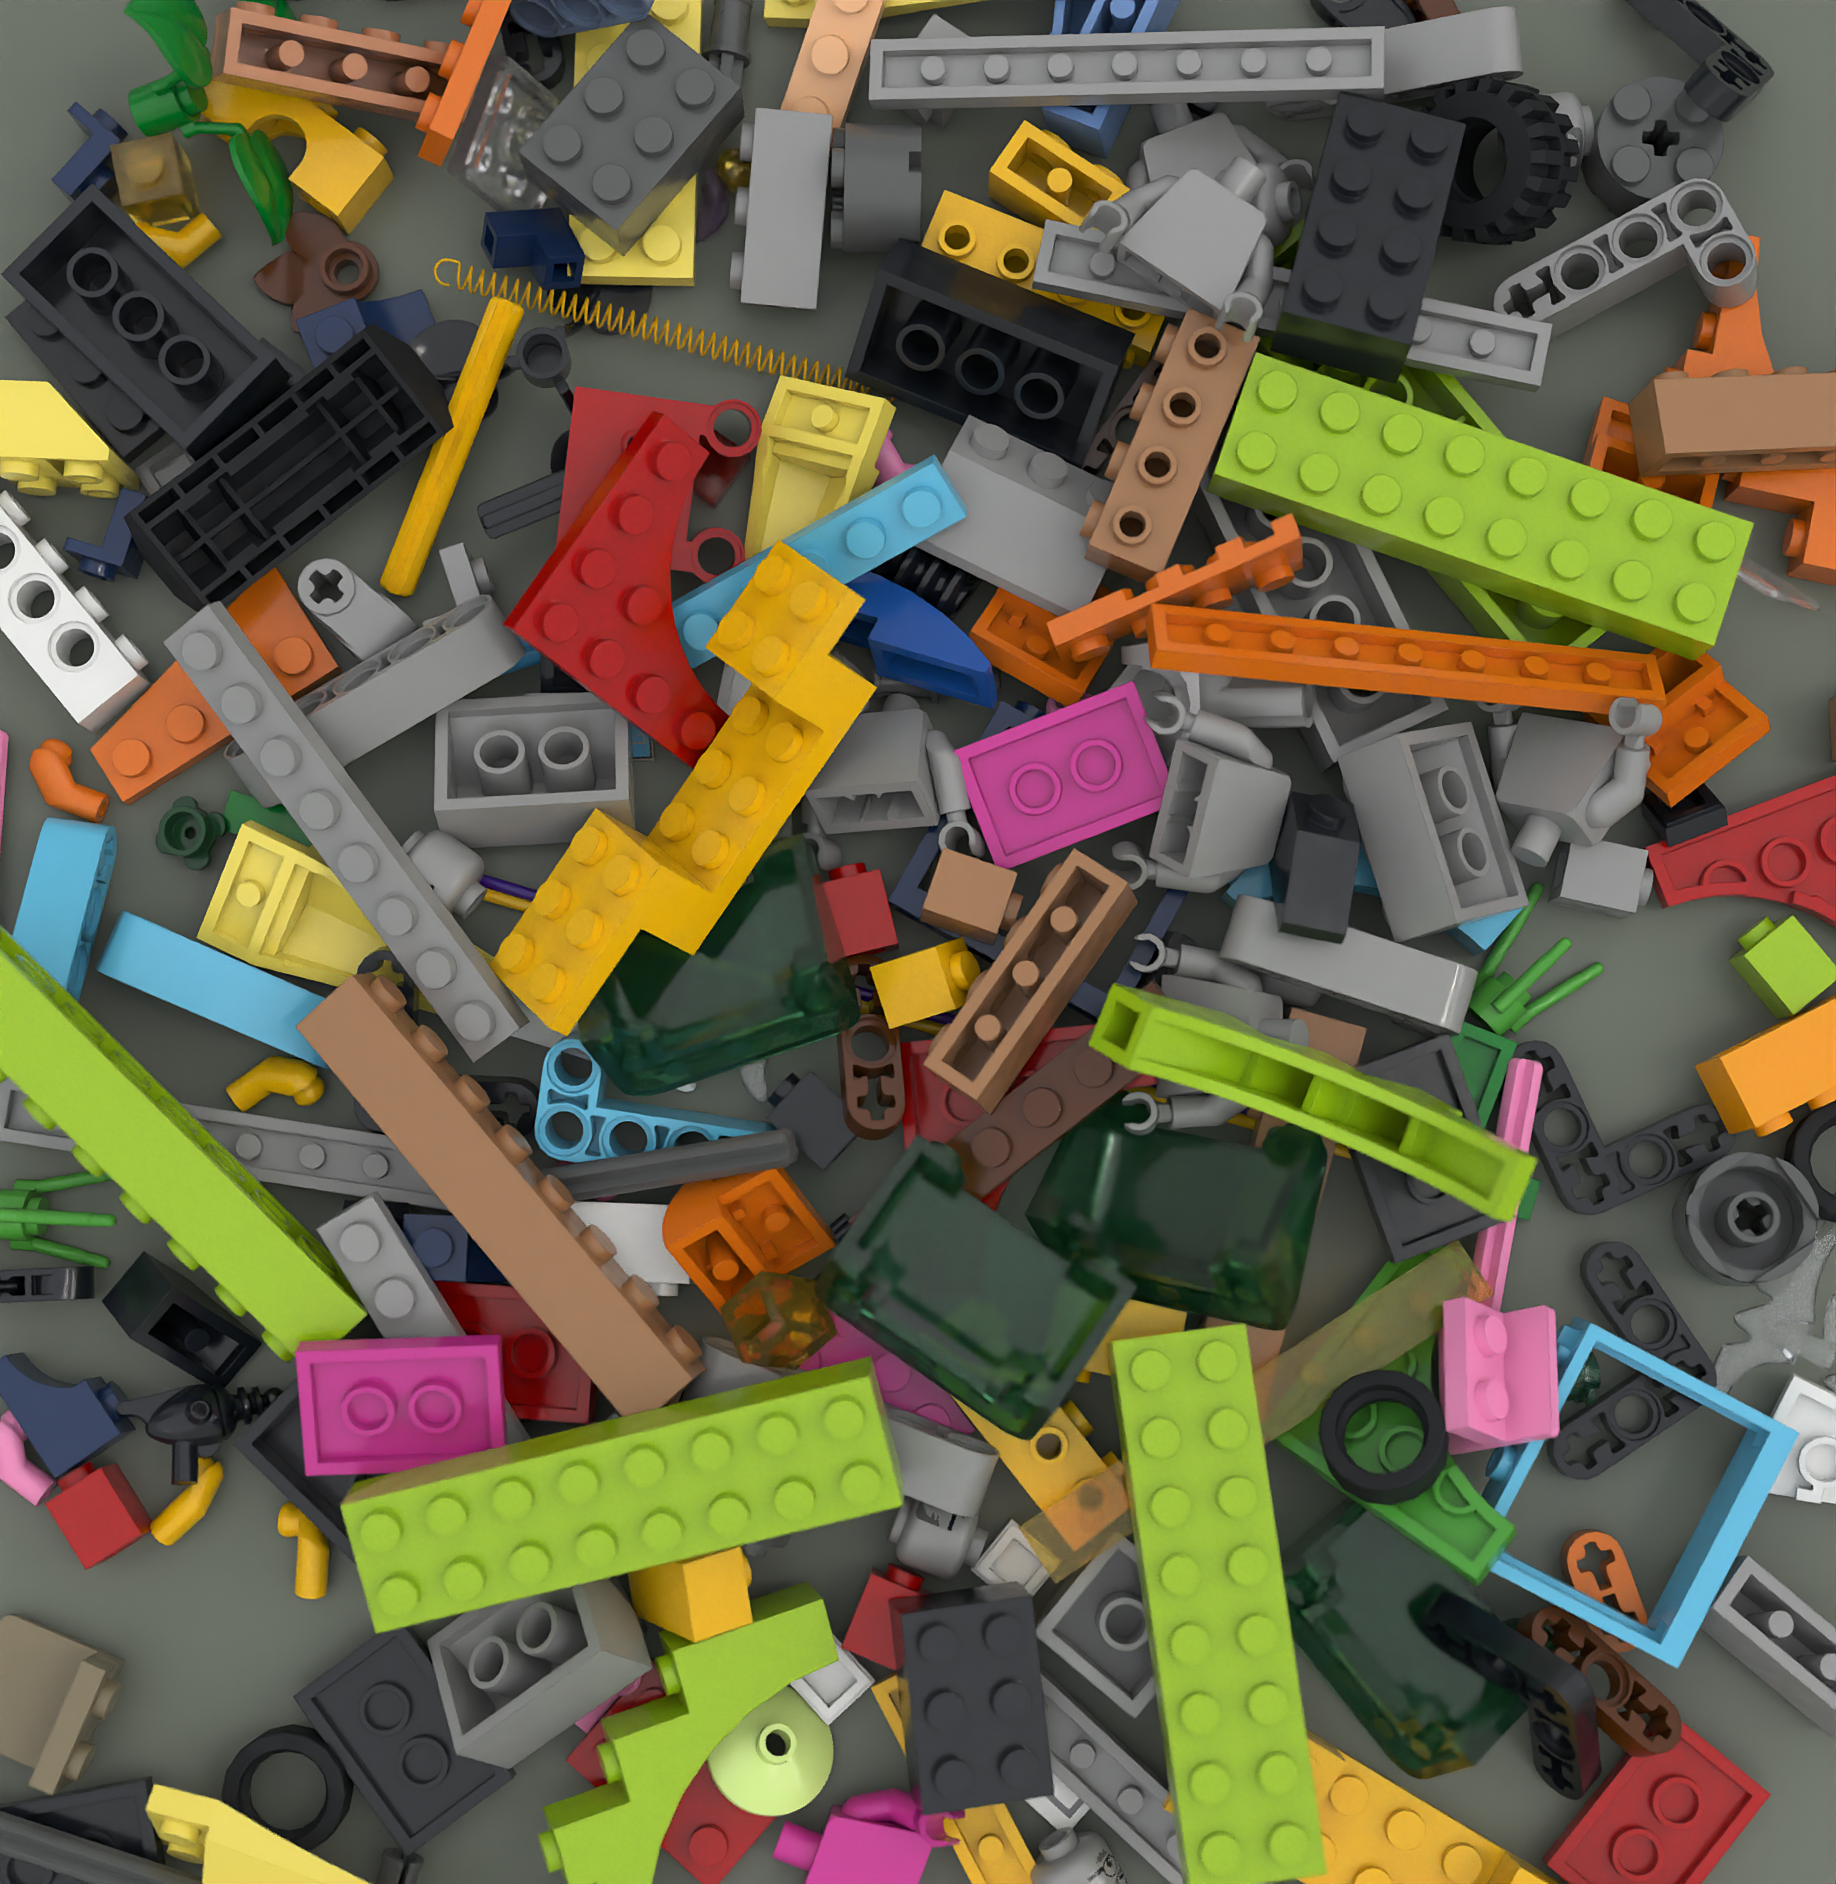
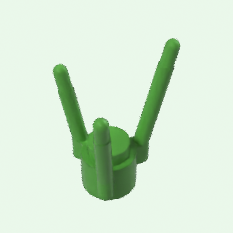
M1536 882L1531 886L1527 893L1529 906L1524 907L1504 929L1483 966L1478 971L1477 980L1467 1009L1488 1031L1499 1036H1503L1509 1029L1516 1034L1533 1017L1583 987L1587 982L1604 971V966L1596 962L1524 1006L1531 999L1527 990L1571 948V940L1564 937L1548 952H1545L1517 980L1505 971L1496 979L1493 977L1544 891V885L1540 882Z
M89 1171L41 1180L16 1179L13 1189L0 1188V1240H9L11 1250L35 1251L100 1269L108 1268L110 1260L105 1256L38 1238L36 1235H44L48 1225L114 1226L117 1220L113 1214L50 1210L48 1199L46 1197H39V1194L103 1183L113 1179L106 1172L98 1178Z

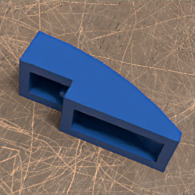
M869 571L845 584V586L864 598L865 602L845 629L839 641L871 650L877 675L987 708H994L998 696L990 661L970 637L946 615L913 592Z

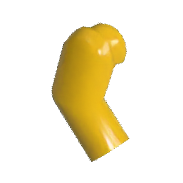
M203 212L179 232L152 227L146 222L135 223L182 269L223 237Z
M274 1055L258 1063L225 1087L235 1105L245 1113L272 1093L293 1096L295 1102L300 1106L312 1105L323 1095L325 1083L317 1076L318 1069L310 1062Z
M198 1457V1484L189 1485L151 1521V1533L160 1543L167 1546L174 1545L205 1516L224 1479L220 1460L215 1463L212 1458L202 1459Z
M291 1501L286 1502L280 1508L277 1528L283 1537H298L294 1593L305 1599L321 1598L327 1594L330 1561L328 1538Z

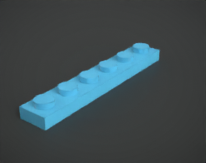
M934 454L781 541L845 585L967 517L968 508ZM774 545L672 602L676 629L691 669L716 656L705 646L717 630L721 619L730 611L753 577L756 568L766 558Z

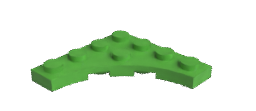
M1440 1246L1396 1264L1389 1262V1260L1385 1263L1262 1423L1261 1432L1262 1436L1478 1587L1516 1536V1526L1495 1511L1474 1489L1458 1465L1455 1464L1449 1451L1446 1465L1433 1486L1413 1500L1394 1505H1383L1364 1502L1343 1490L1329 1472L1318 1435L1323 1407L1332 1392L1353 1375L1375 1369L1400 1371L1424 1383L1433 1394V1355L1437 1334L1443 1318V1301L1451 1300L1456 1288L1468 1272L1465 1260L1445 1247ZM1381 1401L1364 1406L1351 1417L1346 1426L1344 1442L1348 1455L1359 1467L1369 1472L1387 1474L1402 1470L1415 1461L1422 1449L1424 1432L1420 1420L1410 1408L1400 1403Z

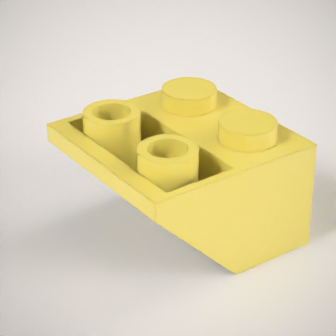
M0 380V477L8 479L11 483L17 485V491L28 495L52 496L56 495L57 487L80 488V493L89 497L117 498L119 497V489L122 487L129 490H140V478L87 419L49 382Z

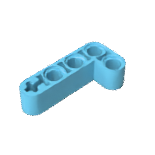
M48 817L39 835L12 937L79 1002L115 864L117 832L116 828L112 825Z
M123 909L121 910L95 966L97 971L332 1071L295 1027L324 1001L325 997L188 939Z
M573 1031L568 1036L564 1035L547 1052L543 1063L535 1120V1139L541 1150L548 1156L559 1160L580 1163L679 1146V1136L688 1131L701 1133L708 1141L724 1139L726 1136L736 1137L778 1130L774 1125L765 1122L606 1098L609 1051L604 1041L596 1034L588 1031ZM568 1048H578L587 1053L592 1061L591 1075L586 1078L570 1076L562 1065L561 1056L563 1051ZM561 1111L575 1114L583 1125L582 1138L571 1141L561 1138L553 1127L554 1114ZM624 1121H632L639 1124L647 1135V1146L640 1150L624 1148L616 1138L615 1129L617 1124Z

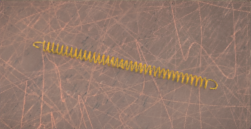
M444 258L435 264L433 274L439 284L450 287V284L443 283L438 279V265L445 261L458 264L457 288L459 291L463 290L468 282L470 294L475 293L480 284V294L482 297L489 293L491 286L492 297L495 296L496 272H493L489 286L483 294L484 268L481 270L479 279L472 291L473 265L470 266L467 277L460 288L462 265L460 261ZM508 275L504 277L497 294L498 297H500L503 291V298H506ZM519 278L516 279L513 290L508 298L511 301L515 293V303L517 304ZM530 281L527 283L522 299L519 302L521 306L526 297L527 308L531 310L538 299V310L542 313L546 310L550 301L551 316L556 315L561 306L563 320L569 316L573 308V320L575 323L580 320L585 310L584 322L586 326L591 324L596 314V326L598 329L603 326L608 316L607 327L609 332L614 330L619 320V333L621 335L625 334L631 322V337L635 338L642 326V339L644 342L648 340L654 328L655 345L661 341L666 330V347L668 348L672 345L677 334L678 351L682 350L689 336V353L692 354L695 351L700 340L701 357L706 355L712 342V360L718 357L723 346L724 364L729 361L735 348L734 364L736 367L740 365L747 350V370L752 367L758 354L757 370L759 373L763 371L770 356V376L775 373L780 360V375H787L793 361L792 378L798 379L804 366L803 380L810 381L816 367L814 383L821 384L827 371L826 385L829 386L830 363L825 366L818 382L819 361L816 360L806 380L808 359L807 357L803 358L795 376L796 355L793 354L783 374L785 352H780L772 370L773 348L771 347L760 368L762 346L761 344L757 346L749 364V341L746 342L737 362L739 339L736 338L726 358L727 335L723 336L714 356L715 331L711 334L703 352L704 329L702 328L691 350L692 325L689 326L680 346L681 323L679 322L668 344L670 320L667 319L657 340L658 316H655L645 338L646 312L642 315L635 334V310L631 311L626 326L622 331L623 306L620 307L612 328H610L611 303L608 305L602 322L599 325L600 300L597 301L591 318L587 322L589 298L586 297L576 319L577 294L573 296L570 307L564 316L565 290L562 292L554 312V289L550 290L542 310L541 286L538 288L532 305H529ZM840 366L837 368L830 386L833 387L839 373L837 388L844 389L848 379L845 378L841 388L842 368ZM850 380L849 391H852L853 381ZM857 382L853 389L854 392H856L859 386V383ZM861 384L860 393L868 394L870 388L867 387L864 393V385ZM892 397L889 402L891 403L895 398Z

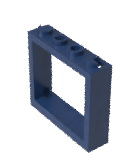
M1001 700L979 741L1044 716L1046 713L1021 700L1017 701L1015 707ZM946 814L940 815L938 825L929 827L888 899L889 907L949 941L964 937L968 951L993 965L1003 950L1006 937L1002 934L997 933L992 946L920 921L922 908L928 893L919 887L941 850L938 843L939 834L948 823ZM1167 889L1142 934H1152L1162 940L1189 891ZM1138 940L1115 983L1135 988L1143 972L1136 970L1129 961L1147 966L1157 949V945L1151 941ZM1083 981L1066 1006L1097 1023L1108 994Z

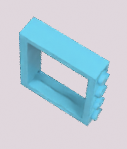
M1574 1315L1569 1326L1562 1325L1556 1331L1559 1412L1594 1347L1748 1429L1646 1625L1506 1551L1502 1553L1490 1571L1678 1669L1800 1433ZM1545 1439L1497 1447L1493 1451L1485 1470V1476L1490 1479L1481 1496L1504 1518Z

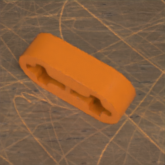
M1594 1529L1578 1530L1570 1535L1563 1544L1560 1555L1562 1569L1568 1584L1603 1603L1602 1597L1610 1595L1616 1609L1623 1613L1630 1612L1632 1618L1646 1625L1648 1622L1646 1611L1619 1543L1608 1534ZM1589 1542L1594 1548L1600 1551L1607 1550L1608 1558L1600 1562V1570L1605 1584L1599 1586L1591 1571L1585 1568L1578 1569L1577 1561L1585 1557L1584 1545ZM1581 1618L1582 1622L1616 1653L1627 1652L1635 1648L1632 1644L1617 1638L1605 1630H1600L1599 1627Z

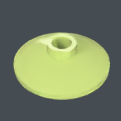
M786 1686L749 1712L711 1751L706 1762L715 1785L732 1804L748 1813L759 1816H782L795 1812L807 1805L824 1787L833 1764V1739L829 1726L794 1688ZM768 1734H777L782 1737L786 1746L783 1756H775L767 1750L766 1737Z

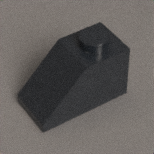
M1291 791L1287 800L1273 858L1269 861L1278 932L1342 945L1347 932L1361 843L1353 803L1343 802L1327 794L1314 796Z
M145 1251L142 1252L102 1300L103 1304L130 1339L203 1383L210 1384V1386L211 1384H218L225 1388L262 1344L255 1334L188 1278Z

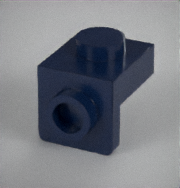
M75 102L67 111L90 138L51 180L71 203L91 184L97 187L110 200L121 186V177L136 162L122 142L128 136V133L101 108L91 115L80 104Z
M121 488L102 547L70 537L66 538L63 550L77 561H80L77 568L78 571L107 582H114L117 573L138 579L144 558L140 554L124 517L128 512L148 498L147 495Z

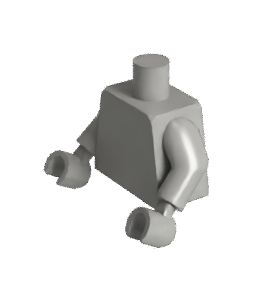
M1164 103L1150 106L1149 111L1159 135L1141 143L1138 161L1127 170L1125 186L1131 191L1166 175L1181 178L1191 168L1199 169L1214 179L1221 170L1228 168L1235 157H1242L1253 164L1263 162L1275 163L1285 173L1288 181H1295L1299 189H1307L1312 192L1315 177L1310 163L1301 159L1289 160L1245 126L1232 125L1224 113H1215L1194 121L1187 103Z
M1235 157L1218 182L1199 169L1191 168L1181 178L1166 175L1126 192L1113 202L1100 200L1092 206L1080 225L1079 231L1084 233L1088 228L1101 230L1106 235L1099 246L1101 252H1110L1119 237L1124 235L1118 247L1117 260L1187 308L1217 319L1215 323L1217 330L1221 331L1223 324L1226 322H1236L1245 329L1242 341L1249 343L1252 340L1262 316L1263 308L1273 290L1274 246L1269 238L1264 235L1268 218L1263 212L1250 204L1267 180L1265 174L1256 165L1242 157Z
M1164 690L1154 691L1151 693L1154 698L1172 703L1173 713L1164 722H1156L1149 717L1143 716L1149 727L1155 732L1164 735L1175 733L1179 729L1190 734L1188 739L1177 738L1149 852V857L1154 860L1145 859L1142 850L1135 843L1128 841L1118 842L1111 848L1113 857L1121 861H1135L1136 865L1127 871L1110 869L1109 871L1127 881L1132 890L1142 886L1146 879L1156 880V887L1206 894L1212 893L1241 875L1245 869L1267 865L1273 858L1287 800L1291 793L1292 783L1290 776L1272 767L1271 751L1245 725L1199 709L1196 715L1186 711L1180 700L1170 692Z
M895 693L885 698L881 712L862 713L857 716L801 798V823L807 824V833L799 836L792 848L793 858L798 865L813 871L815 868V856L819 850L817 858L821 869L830 871L840 866L842 861L841 848L835 841L826 838V834L937 826L940 815L946 814L948 823L939 834L938 843L941 850L944 847L956 852L957 841L962 836L969 835V846L972 854L978 858L984 855L986 850L984 836L967 823L965 810L972 808L966 790L960 759L954 752L955 748L948 736L942 731L934 730L927 713L920 709V705L915 699L905 694Z
M1619 697L1612 703L1609 710L1611 726L1527 712H1523L1519 721L1513 720L1512 712L1520 708L1521 705L1475 701L1483 711L1493 712L1494 722L1488 724L1487 729L1494 795L1499 808L1514 827L1520 831L1511 848V852L1522 862L1535 867H1545L1558 841L1592 847L1600 843L1613 824L1642 802L1647 772L1652 764L1649 761L1650 746L1644 743L1645 736L1648 737L1655 734L1662 724V714L1655 705L1643 703L1638 705L1636 698Z
M1140 934L1133 938L1139 941H1151L1157 945L1159 950L1157 960L1149 966L1129 961L1136 970L1143 973H1152L1159 970L1162 966L1173 968V975H1162L1161 990L1168 998L1228 1013L1269 1037L1308 1047L1309 1032L1305 1022L1302 1019H1283V1001L1281 996L1263 992L1260 977L1252 970L1242 965H1236L1219 959L1220 951L1179 944L1177 949L1167 948L1157 936L1152 934ZM1159 1077V1084L1156 1085V1097L1167 1099L1166 1103L1156 1104L1154 1099L1144 1092L1130 1093L1122 1100V1104L1126 1106L1144 1104L1150 1108L1151 1115L1146 1122L1141 1124H1124L1127 1131L1140 1136L1149 1134L1158 1123L1167 1122L1169 1128L1223 1125L1248 1107Z

